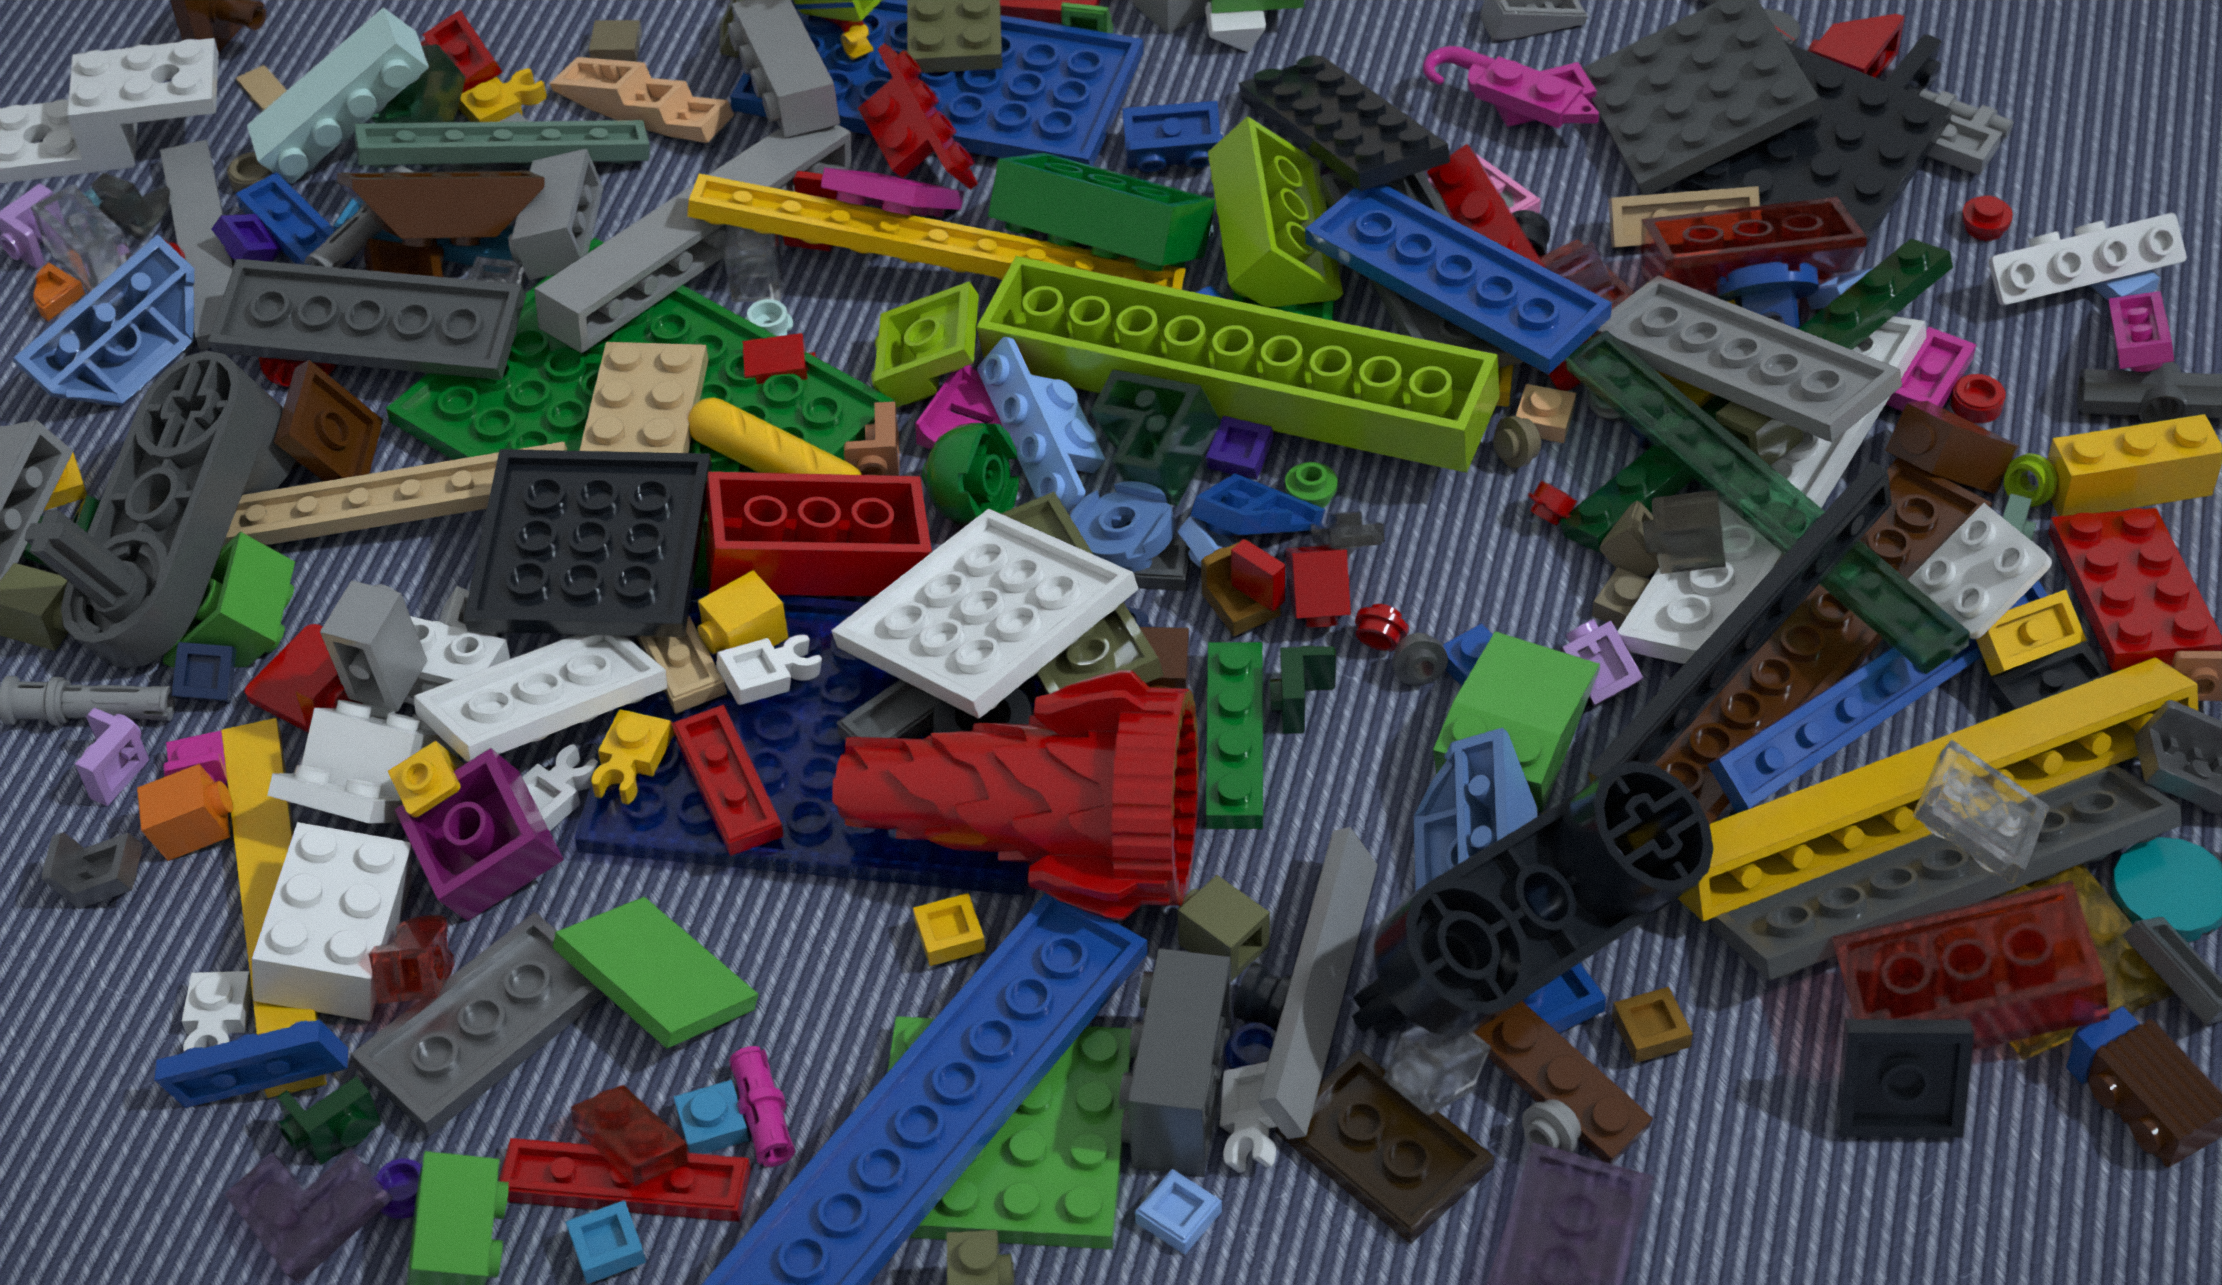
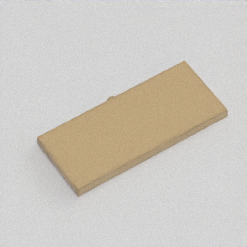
M265 65L236 77V81L250 96V100L254 101L262 111L287 91Z

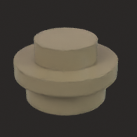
M1509 416L1498 422L1493 444L1497 455L1506 465L1511 468H1520L1528 465L1539 454L1541 438L1537 427L1531 420Z

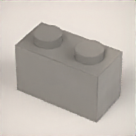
M351 580L320 631L348 699L398 712L428 661L402 594L386 585L377 584L372 586Z

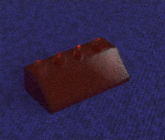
M1838 197L1641 219V274L1646 283L1660 275L1693 289L1708 288L1717 291L1716 281L1718 278L1726 277L1728 281V274L1732 273L1733 270L1758 264L1782 262V264H1788V271H1800L1799 264L1801 263L1813 265L1817 268L1818 280L1830 278L1834 273L1850 272L1866 248L1867 236Z
M2072 880L1832 936L1852 1019L1970 1020L1974 1031L1972 1050L2110 1019L2106 979Z

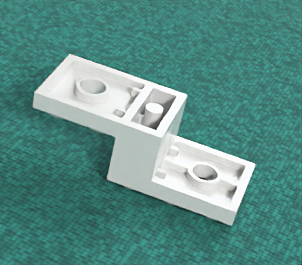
M187 39L176 43L150 46L138 45L132 48L107 51L93 50L82 54H73L69 100L61 99L48 103L23 106L11 105L6 108H0V183L134 168L138 122L216 113L219 52L215 39ZM172 79V81H170V82L161 83V82H163V81H165V80ZM43 139L42 142L34 143L37 140Z

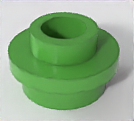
M1317 462L1301 463L1288 471L1285 477V490L1291 496L1324 508L1336 494L1337 476L1331 468Z

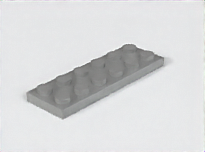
M1657 275L1611 310V318L1591 335V342L1594 345L1831 443L1902 387L1901 372L1897 367L1660 275Z

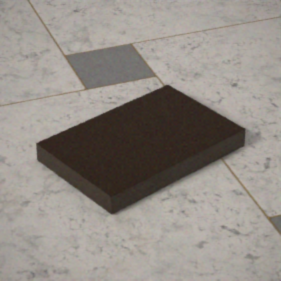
M1360 1049L1356 1050L1320 1082L1306 1136L1287 1139L1281 1130L1276 1127V1134L1409 1244H1412L1494 1168V1155Z

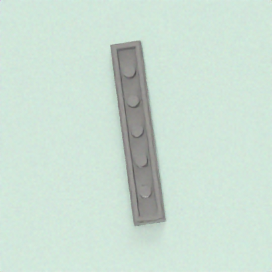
M207 140L160 150L177 243L185 253V260L195 269L193 285L194 333L199 350L211 348L208 340L234 267L233 259L226 253L223 244L211 230L220 215H223L211 151Z
M1351 827L1334 830L1331 835L1257 1100L1287 1139L1307 1135L1378 866Z

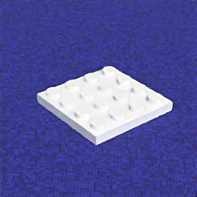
M988 508L832 629L831 632L838 648L980 719L1026 680L1037 674L1053 658L1075 643L1079 637L1106 615L1113 612L1122 602L1138 590V586L1132 571Z

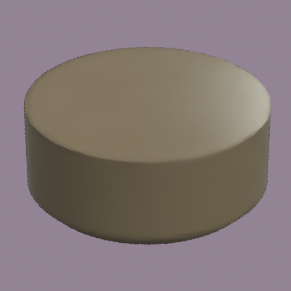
M255 152L238 156L229 164L227 169L231 187L236 193L274 174V172L258 162Z

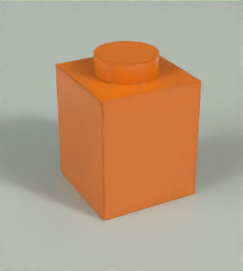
M200 764L137 787L141 831L167 861L230 837L227 814L233 811V803L229 791L222 781L214 782Z

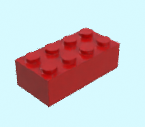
M708 472L706 511L703 532L709 594L754 570L776 595L876 596L932 553L920 476Z

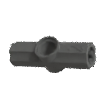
M2174 362L2163 363L2160 368L2147 372L2080 369L2077 381L2078 413L2139 415L2143 424L2205 414L2207 418H2222V374L2182 373L2178 364Z

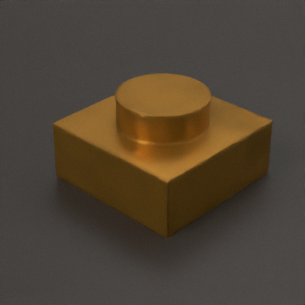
M1669 986L1613 1002L1611 1016L1634 1063L1691 1047L1693 1033Z

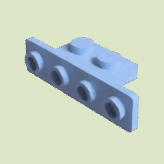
M1003 337L978 365V373L1003 427L1010 433L1016 447L1018 460L1036 499L1055 492L1067 513H1069L1085 496V489L1076 470L1095 473L1106 461L1096 441V434L1088 424L1077 401V394L1069 382L1031 375L1015 340Z

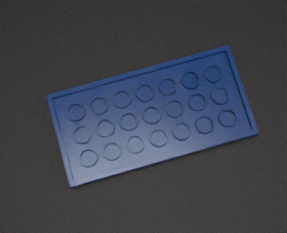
M791 0L834 82L840 120L839 126L850 132L872 135L858 107L893 78L877 49L886 43L898 54L903 50L908 53L907 0H882L863 19L864 24L869 29L867 39L873 46L874 51L855 60H851L843 49L841 35L844 33L840 27L819 16L802 14L797 10L794 0ZM1001 15L1003 69L920 73L917 76L937 96L939 103L935 105L936 110L944 114L956 130V134L952 136L953 140L958 142L967 152L997 158L1047 153L1094 166L1144 54L1143 39ZM744 71L730 95L732 111L767 117L762 97L757 98L751 74H746Z

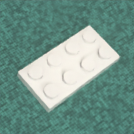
M576 634L414 695L415 712L423 722L465 761L469 762L490 748L496 753L501 754L526 743L543 740L549 734L577 723L591 721L598 715L623 705L640 702L646 696L667 689L666 669L626 636Z

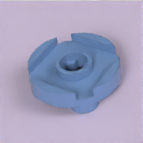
M1125 481L1114 484L1116 492L1108 493L1102 497H1099L1098 490L1088 494L1074 507L1070 517L1095 556L1135 573V571L1149 568L1152 564V558L1160 554L1168 546L1174 536L1176 522L1172 507L1167 503L1165 494L1158 487L1144 482Z

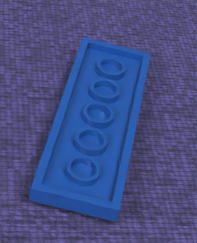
M1385 184L1364 191H1360L1355 187L1305 229V244L1548 375L1611 318L1612 302Z

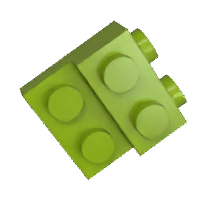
M970 281L881 313L879 334L875 338L877 351L875 370L871 373V379L875 390L894 399L896 408L911 402L922 401L931 395L937 394L940 375L947 372H956L964 366L974 363L979 295Z

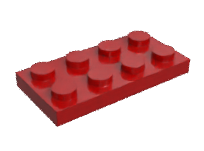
M2132 508L2124 511L2077 513L2075 515L2051 517L2048 535L2112 671L2122 670L2155 657L2171 666L2174 654L2178 651H2222V635L2157 508Z

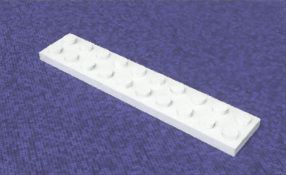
M1893 316L1856 346L1853 351L1899 368L1902 378L1926 339L1925 321ZM1890 396L1832 443L1803 431L1804 440L1762 473L1729 459L1617 631L1628 651L1685 664L1808 531Z

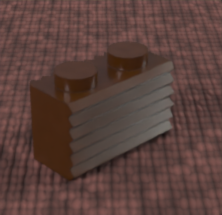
M2148 1019L2143 1025L2139 1024L2134 1030L2130 1029L2125 1035H2120L2115 1041L2111 1040L2106 1046H2101L2096 1051L2087 1078L2094 1097L2103 1107L2113 1109L2114 1113L2120 1114L2122 1121L2129 1124L2137 1144L2145 1152L2155 1154L2157 1158H2161L2165 1167L2177 1164L2222 1137V1091L2153 1019Z

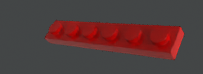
M1468 144L1452 153L1449 163L1427 171L1456 222L1545 267L1477 155ZM1588 338L1559 364L1549 376L1559 390L1569 391L1606 365Z

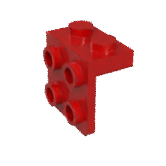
M310 624L304 627L245 687L247 700L251 704L308 733L314 708H336L338 700L363 704L362 702L348 699L320 634L323 626L319 624Z

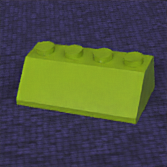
M1247 116L1208 151L1211 181L1214 188L1216 213L1219 219L1222 238L1221 245L1224 250L1229 286L1239 296L1249 297L1264 307L1337 300L1343 295L1337 261L1305 244V229L1327 211L1325 198L1320 191L1318 161Z

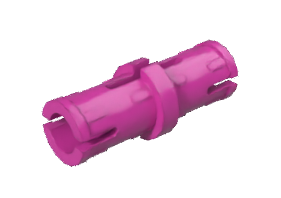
M758 1046L741 1048L729 1059V1065L736 1080L740 1096L737 1103L739 1114H743L745 1124L749 1126L757 1162L759 1164L763 1162V1165L766 1167L778 1166L789 1161L795 1154V1147L788 1133L783 1114L787 1107L783 1092L774 1085L766 1051L764 1049L761 1050Z

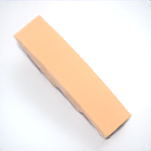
M576 57L550 82L554 92L594 112L615 120H643L647 131L674 138L708 143L734 116L728 100L693 97L686 81L651 78L644 62Z

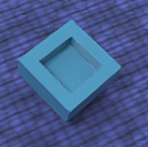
M732 1080L673 1096L689 1153L707 1154L749 1141L743 1114H739L737 1107L738 1098Z
M625 1200L565 1221L586 1284L646 1263L644 1251Z

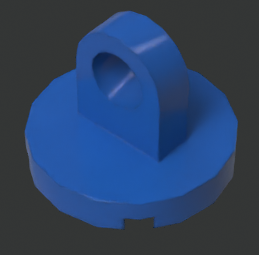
M1782 262L1739 268L1728 274V281L1726 277L1718 278L1716 281L1718 298L1724 301L1734 300L1737 306H1742V308L1765 317L1781 316L1786 325L1798 329L1800 325L1797 300L1812 295L1819 290L1817 268L1808 263L1799 264L1800 271H1788V264H1782Z

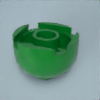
M968 423L957 425L938 437L928 454L927 461L924 463L922 480L935 509L955 524L967 526L988 508L1000 514L1014 508L1019 488V476H1010L1009 459H1018L1010 433L1000 424Z

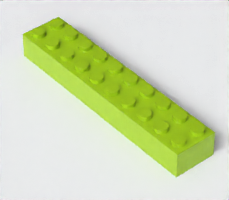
M1015 256L977 325L983 359L1003 337L1013 338L1031 375L1069 382L1073 388L1221 420L1224 415L1271 426L1273 431L1465 473L1468 472L1500 398L1497 354Z

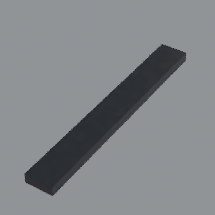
M1872 461L1587 769L1590 783L1613 766L1631 761L1654 765L1892 505L1889 476L1886 468Z

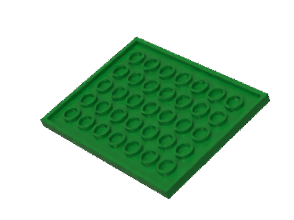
M594 237L591 240L588 253L604 242ZM550 275L526 293V299L502 380L428 373L387 406L386 411L390 423L452 460L498 453L500 449H523L565 442L568 451H579L606 342L706 345L709 360L700 400L706 398L724 400L844 461V443L848 441H865V424H875V403L894 402V399L805 352L806 367L809 369L807 370L808 379L802 380L799 376L792 373L773 375L764 384H757L756 377L745 378L743 341L776 337V335L683 285L585 352L580 353L538 328L534 288L554 276ZM691 438L688 453L710 454L713 466L712 472L758 473ZM703 530L691 600L708 586Z

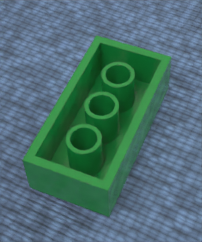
M1038 153L998 159L988 217L1006 222L1005 229L1015 233L1033 234L1034 230L1048 234L1047 241L1057 245L1076 246L1078 242L1091 246L1090 253L1093 255L1119 259L1121 254L1135 258L1134 265L1138 268L1150 271H1163L1165 265L1184 267L1186 261L1205 257L1216 200L1055 155Z

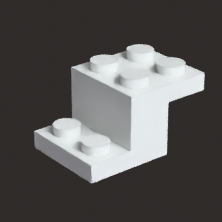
M338 700L336 708H314L301 765L296 766L295 773H272L267 796L369 824L401 823L394 809L403 803L387 771L435 740L454 756L458 757L459 754L416 714L409 717L395 714L396 711L366 703L360 704Z

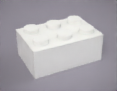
M297 822L252 957L253 1001L298 1009H314L315 1012L371 1021L397 934L396 928L399 927L411 887L412 845L410 842Z

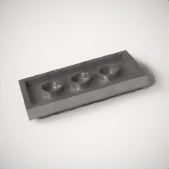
M533 912L352 1052L351 1057L355 1068L430 1136L606 995L552 948L557 930L536 912Z

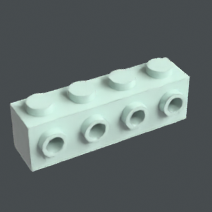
M384 7L247 125L258 162L272 172H277L291 184L296 182L306 172L315 168L322 158L340 143L350 138L355 131L354 124L365 123L374 114L383 110L390 100L409 84L417 81L421 74L429 68L417 32Z

